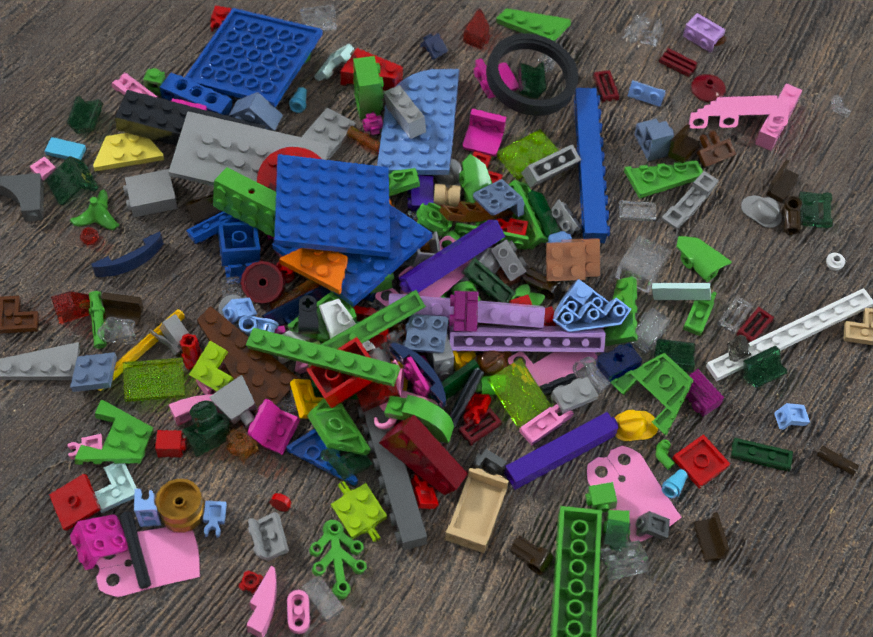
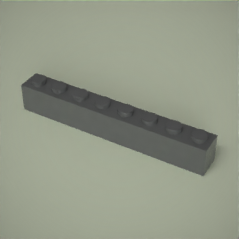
M380 394L359 398L360 406L357 407L359 418L364 420L362 428L364 435H368L370 440L367 441L371 449L370 453H374L375 459H372L375 471L379 470L380 473L378 482L380 489L384 488L386 495H383L385 506L390 507L391 510L389 514L390 523L392 526L395 525L397 532H394L397 545L401 544L404 551L426 545L427 534L405 464L379 444L390 428L379 429L374 424L375 417L378 418L379 423H386L389 420V417H386L384 414L385 411L380 408Z

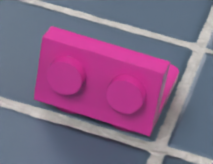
M481 58L475 61L473 72L482 90L490 99L495 97L488 85L486 78L487 66ZM498 64L503 82L512 91L518 90L519 84L508 64Z
M472 109L469 127L462 146L463 149L493 157L496 156L505 131L506 117Z
M422 355L421 357L428 363L425 356ZM410 356L403 365L404 377L406 380L411 381L414 394L428 398L427 395L432 385L422 376L413 358Z
M265 399L259 406L254 421L249 425L248 436L262 447L283 455L301 419L282 411L272 401Z
M114 514L78 521L70 535L71 543L75 545L78 552V560L83 564L85 570L93 569L100 557L129 550L124 531L118 517Z

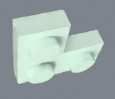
M347 44L331 53L314 77L318 81L330 78L334 73L332 71L334 67H338L341 62H347L354 48Z
M113 463L104 467L111 485L95 492L102 509L100 510L101 513L134 499L137 487L126 464Z

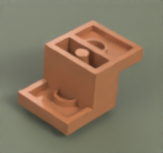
M600 239L561 240V242L546 243L547 281L585 280V277L600 276Z

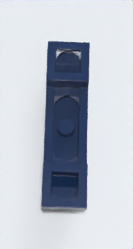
M160 231L144 238V246L118 259L111 261L109 256L92 263L94 275L96 277L115 276L143 265L157 254L164 245Z
M391 343L390 352L402 365L405 364L408 357L411 356L422 376L432 385L429 395L441 408L445 407V392L433 368L413 350L398 343Z

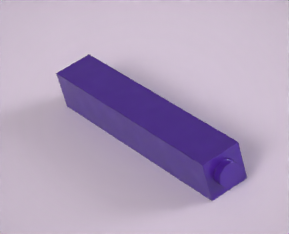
M488 220L398 277L403 292L407 294L414 290H417L418 293L503 239L505 235L498 221Z
M606 412L506 465L504 475L514 490L615 437L618 431V423L614 417H611Z

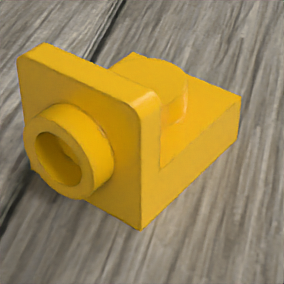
M453 351V367L455 372L475 359L474 351Z

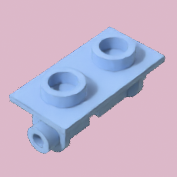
M632 80L628 97L660 107L666 92Z

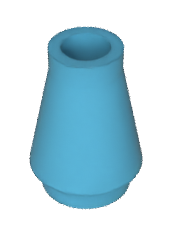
M299 87L289 101L290 109L296 113L306 109L307 90L305 88Z
M679 469L674 475L664 481L662 484L663 494L672 499L678 497L688 478L687 472Z

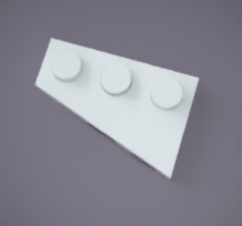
M339 299L319 305L330 339L356 324ZM369 340L362 343L366 351L375 349V346Z

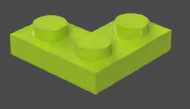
M209 341L189 375L215 391H219L234 380L233 377L218 369L228 351Z

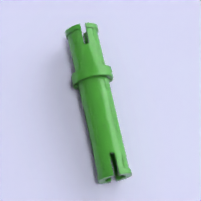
M92 291L89 293V314L92 318L94 348L101 349L107 346L103 319L105 309L102 307L101 292Z

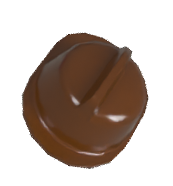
M482 351L474 360L484 372V376L498 375L501 377L511 368L508 358L512 354L510 351Z

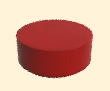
M275 493L270 500V504L275 509L286 512L291 506V500L283 494Z

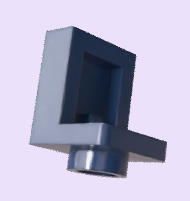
M432 33L423 38L424 41L420 44L421 47H426L432 60L448 52L439 33L434 36Z

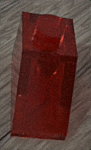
M478 8L465 28L463 43L478 49H482L485 44H488L491 37L489 34L490 27L482 9Z
M68 291L51 297L60 324L90 315L89 294Z

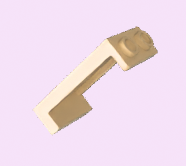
M470 468L452 521L448 525L445 540L485 553L509 481L501 475H491L482 469Z

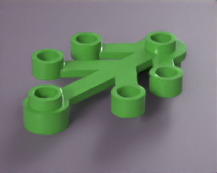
M329 520L323 526L324 535L318 542H314L311 545L309 552L312 556L318 557L322 553L323 547L329 541L331 549L320 562L314 564L312 573L318 577L322 576L326 567L333 560L336 583L332 588V594L335 598L342 600L350 592V586L345 581L342 560L358 575L364 573L367 565L363 560H356L340 547L339 541L349 547L350 552L354 555H359L364 546L361 541H353L343 533L344 529L340 522ZM354 545H357L360 550H356ZM313 547H317L319 552L314 551ZM356 565H361L363 569L359 570ZM316 567H320L322 571H317ZM339 586H343L345 591L340 590Z

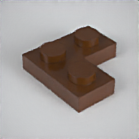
M20 296L0 297V334L38 332V311L20 312Z

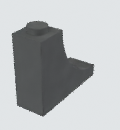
M41 174L0 176V195L14 200L21 207L24 221L34 222L43 220L44 183Z

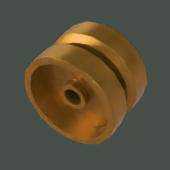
M174 479L168 481L160 488L156 495L155 503L162 523L167 529L184 533L195 529L201 524L205 504L200 489L194 482L188 479Z

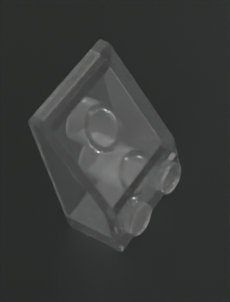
M638 236L619 263L615 278L623 279L633 276L637 280V288L649 293L652 289V283L656 282L672 250Z

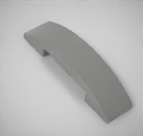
M703 171L694 181L690 190L675 206H671L662 216L661 220L675 229L679 228L703 204L719 180Z

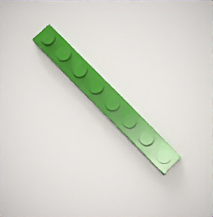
M257 328L252 329L246 343L249 349L394 387L401 369L396 364Z

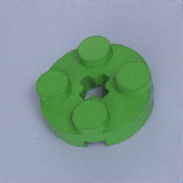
M422 203L416 213L417 223L433 232H437L438 236H443L444 233L449 231L453 221H448L440 213L441 206L434 203H428V205Z

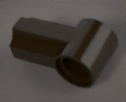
M796 196L788 197L781 211L784 220V232L787 235H795L801 231L800 208L802 201Z
M531 267L528 268L523 278V283L539 290L541 294L545 295V298L551 300L555 298L563 285V281H547V275Z
M521 536L515 539L509 552L526 562L528 568L538 575H542L554 559L550 551L544 547H536Z

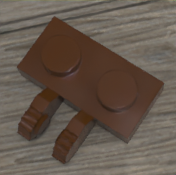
M712 130L709 132V137L714 145L711 146L708 137L704 134L700 135V142L704 149L699 150L697 155L703 168L736 155L730 139L720 141L717 133Z

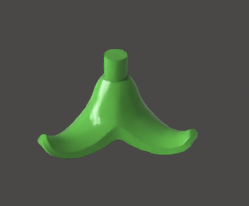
M101 190L97 198H90V205L84 213L70 219L74 226H85L94 222L109 230H115L119 226L107 211L108 195L105 190Z

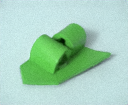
M469 154L462 162L463 171L459 173V182L461 187H464L465 202L475 203L476 200L473 198V193L492 184L486 165Z
M678 236L676 248L681 252L683 265L688 269L694 268L705 282L712 280L717 275L719 269L732 263L728 258L699 238Z

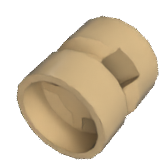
M435 184L434 204L457 207L460 202L461 186L450 185L447 188L444 184Z

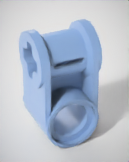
M250 315L243 316L239 321L240 330L248 337L253 328L274 333L275 329L279 326L278 322L272 319H263ZM248 325L253 326L251 329H245Z

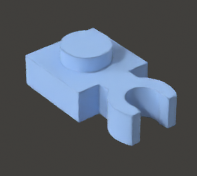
M205 502L203 522L208 523L204 528L205 537L209 536L210 530H216V538L220 537L221 531L218 524H225L226 502Z

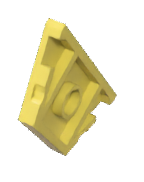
M122 133L105 137L93 167L94 171L161 161L164 160V156L149 138Z

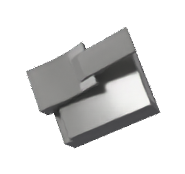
M176 314L163 321L160 326V330L165 337L149 329L148 332L167 345L175 356L182 352L179 341L183 335L189 332Z

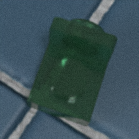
M608 519L604 544L610 545L609 549L622 552V548L628 549L629 544H627L631 523Z

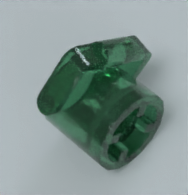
M200 401L190 409V416L196 428L193 430V433L202 440L209 439L230 425L228 417L221 413L218 414L216 406L212 401Z

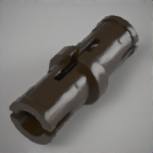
M824 445L821 447L820 450L824 453L818 452L817 457L833 464L832 467H838L854 476L855 470L859 467L858 464L844 458V455L841 453L833 452Z

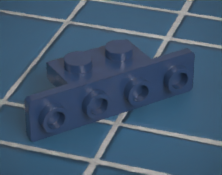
M321 285L263 314L262 318L272 319L278 322L279 326L284 324L288 326L289 323L299 316V301L302 297L312 296L318 302L329 294L331 290Z

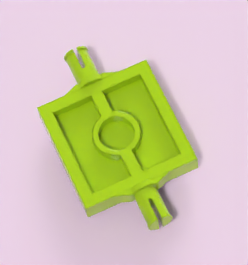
M345 481L342 484L339 483L338 487L344 495L331 503V507L351 539L353 540L361 534L368 533L373 542L380 540L381 536L375 528L388 517L368 485L365 483L354 490H350Z

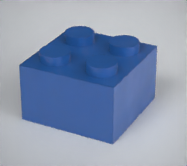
M245 222L219 223L218 239L222 266H228L229 264L246 265L245 263L260 261V244L257 228Z

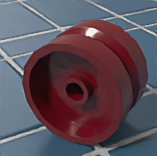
M259 261L252 263L245 269L242 274L241 286L247 298L250 297L252 301L267 304L275 302L282 296L286 288V278L281 268L277 265ZM261 279L266 280L265 286H261Z

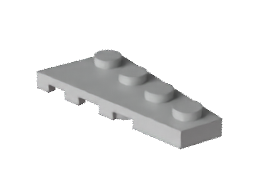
M77 342L1 358L0 380H72L76 360L80 352V344Z

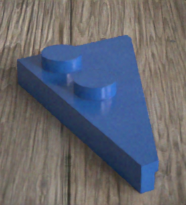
M316 429L286 446V450L304 461L353 486L358 484L357 478L336 449L327 448Z

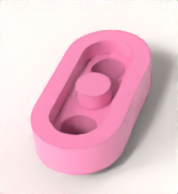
M295 590L287 598L288 626L293 633L302 634L310 626L309 598L304 591ZM298 600L302 601V604L299 606L294 604ZM297 621L303 622L301 626L295 625Z

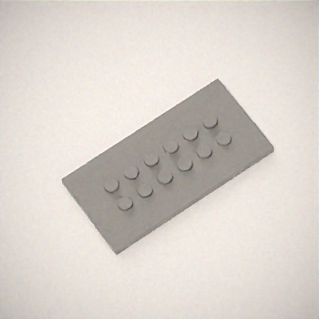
M188 111L168 173L172 177L214 186V180L228 167L257 182L258 170L262 162L271 153L286 147H302L311 150L326 160L330 144Z

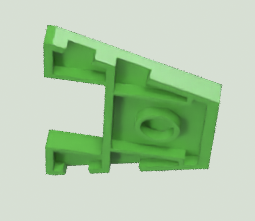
M663 353L642 364L641 367L625 373L624 376L618 379L615 378L610 383L624 396L637 382H640L666 408L652 423L666 436L694 380L670 357Z
M101 400L95 412V418L113 422L111 430L102 449L81 445L75 457V464L80 465L83 462L101 464L102 461H114V464L141 463L153 435V427Z

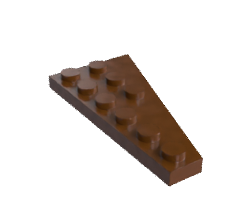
M211 306L197 319V323L207 339L228 351L222 362L234 380L241 375L244 378L257 406V409L253 411L255 415H257L258 408L265 399L272 401L277 406L292 390L290 382L293 379H300L270 354L247 348L246 343L249 337Z

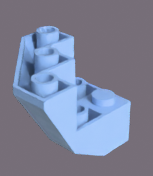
M578 279L572 283L554 311L553 321L567 332L616 326L622 324L631 308L617 298L610 302Z

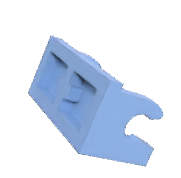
M135 489L134 511L140 527L161 526V519L154 504L152 490L149 491V498L143 500L141 489Z

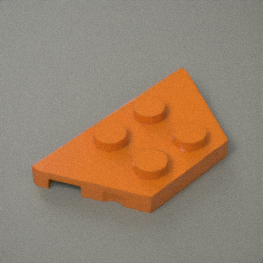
M300 248L279 259L281 265L339 295L341 294L345 269L348 264L346 255L335 251Z

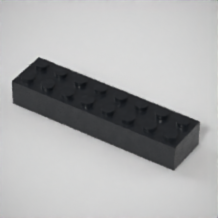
M131 90L126 91L115 116L116 129L118 131L177 146L188 111L266 129L265 125Z

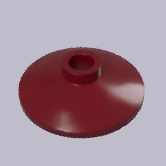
M710 74L697 76L691 84L694 96L705 102L717 101V98L723 97L726 91L723 81Z

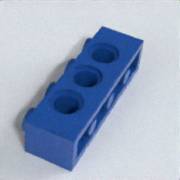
M170 73L160 86L161 96L165 100L172 101L173 98L207 106V111L226 116L230 114L233 108L232 99L228 96L203 87L197 82L187 80L181 75Z

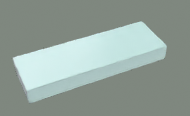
M652 283L654 300H711L710 283Z

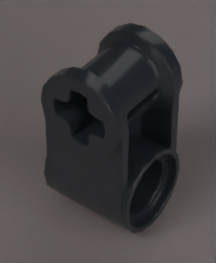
M304 296L299 301V334H318L317 302L312 296Z

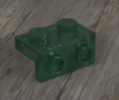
M540 62L536 67L520 63L517 66L519 94L538 99L547 88L544 63Z
M76 96L67 124L76 134L94 131L104 103L100 99L85 102L81 96Z
M657 339L654 358L665 353L685 372H694V352L696 346L695 343Z
M773 346L743 360L745 380L755 388L788 373L787 369L781 365L780 349L777 346Z

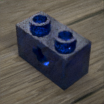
M629 342L625 345H618L609 353L604 352L597 357L595 369L605 384L609 385L615 378L618 379L624 376L625 373L639 368L642 359Z

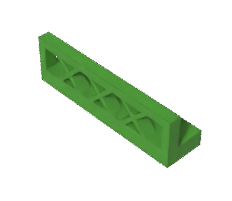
M513 180L509 186L523 197L525 204L524 215L517 217L513 213V217L517 220L528 221L526 236L529 237L527 248L534 249L541 242L547 243L548 237L529 200L528 193L531 191L529 185Z

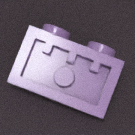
M697 13L686 24L683 36L711 52L715 43L724 35L725 29Z

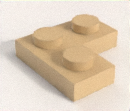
M864 309L863 323L845 322L844 341L873 345V309Z

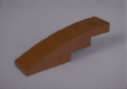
M460 201L457 207L442 205L439 210L448 221L480 222L513 215L510 209H506L496 215H491L477 201L475 203Z

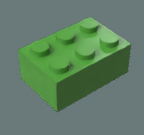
M375 56L353 59L354 95L360 120L366 119V114L373 112L376 113V116H381V110H383L382 99L384 98L382 87L384 85L383 78L379 76L380 65L376 63Z

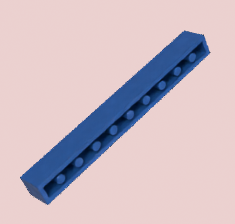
M576 88L574 93L577 154L581 159L578 162L582 236L583 239L599 238L600 243L605 244L606 237L610 236V225H607L606 222L609 220V211L605 208L608 204V196L604 195L607 182L603 180V177H605V166H602L604 151H601V148H603V137H600L602 133V123H599L601 109H598L600 95H597L596 88Z

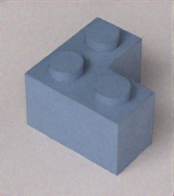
M259 92L237 100L228 116L265 125L267 130L275 131L283 115Z
M657 119L637 123L634 135L647 161L668 156L674 132L669 127L667 121L659 123Z

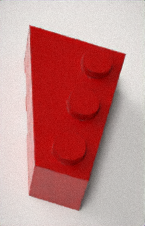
M356 48L340 71L341 85L354 84L353 59L375 56L376 63L380 65L379 76L383 78V91L396 87L403 80V66Z

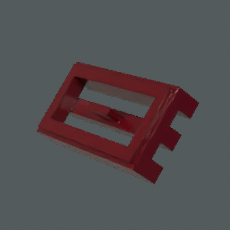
M667 48L659 60V63L687 77L692 74L698 62Z
M611 71L594 72L593 78L602 103L606 100L609 102L612 99H615V101L619 100V94ZM604 75L607 76L613 94H611L609 91L608 84Z
M758 307L738 330L736 335L742 336L745 341L752 342L760 337L774 317ZM759 313L762 314V316L746 333L745 330L751 324V322L757 317ZM765 318H768L767 321L756 332V334L753 337L750 336L755 331V329L761 324V322Z
M491 408L487 409L486 414L479 415L480 421L489 415L491 417L468 433L466 430L475 425L473 419L469 421V424H464L458 428V432L463 435L465 440L467 439L470 446L502 425V421Z

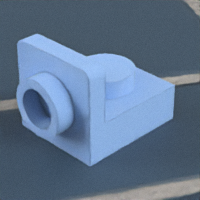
M250 297L231 299L222 309L224 317L233 325L243 316L250 315L255 317L257 315Z
M786 403L774 413L779 429L782 430L789 425L806 426L810 423L804 405Z

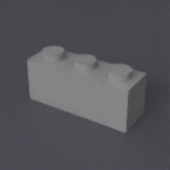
M398 85L384 91L386 108L409 138L412 139L425 133V117L402 87Z
M570 145L528 165L523 170L522 175L529 187L532 188L574 167L581 159L574 146Z

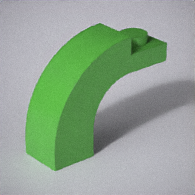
M407 395V398L390 396L384 412L386 417L405 420L415 415L439 442L449 444L454 424L450 416L443 409L432 402L412 395Z

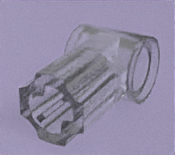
M588 356L574 363V374L579 378L588 377L598 395L610 386L611 383L598 369L597 361L593 357Z

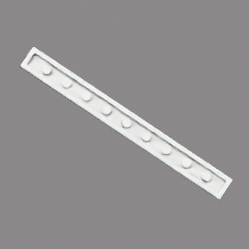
M863 288L707 362L706 367L717 382L864 311L865 308L872 307L873 299Z

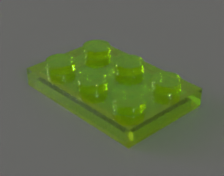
M539 129L497 151V157L518 180L523 177L522 172L528 165L559 150L544 132Z
M183 358L123 362L125 402L185 397Z
M521 358L487 379L518 429L549 407L552 408Z

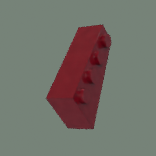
M415 415L391 427L379 442V444L444 496L457 490L468 475Z

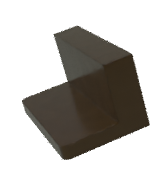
M686 124L672 138L668 157L684 163L700 146V141L688 136L689 124Z
M787 159L772 180L766 196L780 203H783L799 177L798 174L787 169L789 164Z
M213 194L185 203L194 226L223 212L213 206Z
M103 292L101 300L105 309L103 314L104 322L136 327L139 325L143 311L141 297Z
M718 512L713 513L710 519L695 521L693 525L704 561L711 562L725 559L730 549Z

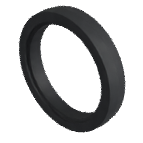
M523 33L509 36L501 40L494 47L487 62L486 78L492 93L508 108L526 115L544 116L560 111L569 103L577 87L578 70L571 55L560 44L541 35ZM520 49L541 52L552 58L562 69L565 76V89L559 95L546 100H534L520 96L503 82L498 69L500 59L507 53Z

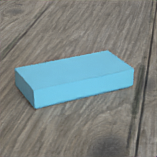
M51 137L45 149V154L80 163L86 146Z

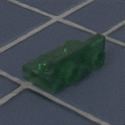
M218 412L182 430L196 457L232 439L226 422Z

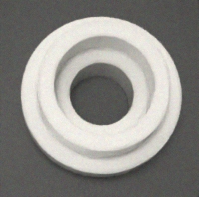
M839 253L829 254L826 259L828 268L834 271L842 269L845 265V258Z

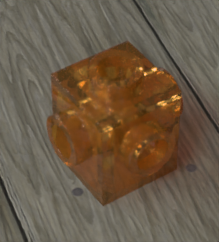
M243 425L239 428H234L226 436L227 450L231 455H236L241 462H244L258 451L257 441L248 436V430Z

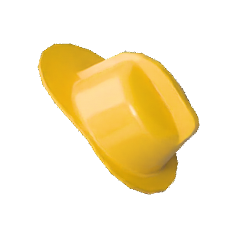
M626 410L614 417L618 423V431L615 437L622 441L646 440L652 438L658 430L652 423L655 417L646 411Z

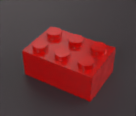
M358 337L338 348V350L371 358ZM313 365L306 369L331 409L374 382Z

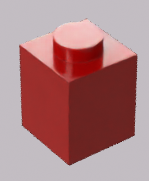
M157 430L155 445L157 456L182 458L183 450L187 448V438L183 437L182 431Z

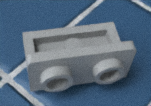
M505 239L492 248L491 252L509 280L512 281L527 272L525 267L528 265L522 256L518 258L515 251L518 249L513 241L508 242Z
M588 377L583 379L577 378L568 385L556 387L552 391L551 401L557 403L562 413L598 399V394Z
M271 513L259 520L253 518L248 520V531L253 538L255 545L253 550L257 557L270 561L289 552L278 513Z

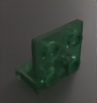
M69 156L46 178L48 186L58 203L62 206L81 188L93 192L99 188L86 164L72 156Z

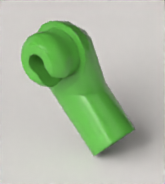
M664 439L656 446V458L667 470H670L675 463L668 456L671 444L668 440Z

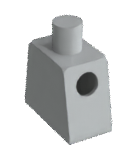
M242 375L209 397L212 403L233 424L242 420L244 425L249 427L251 422L254 421L255 417L252 415V412L257 409V406Z

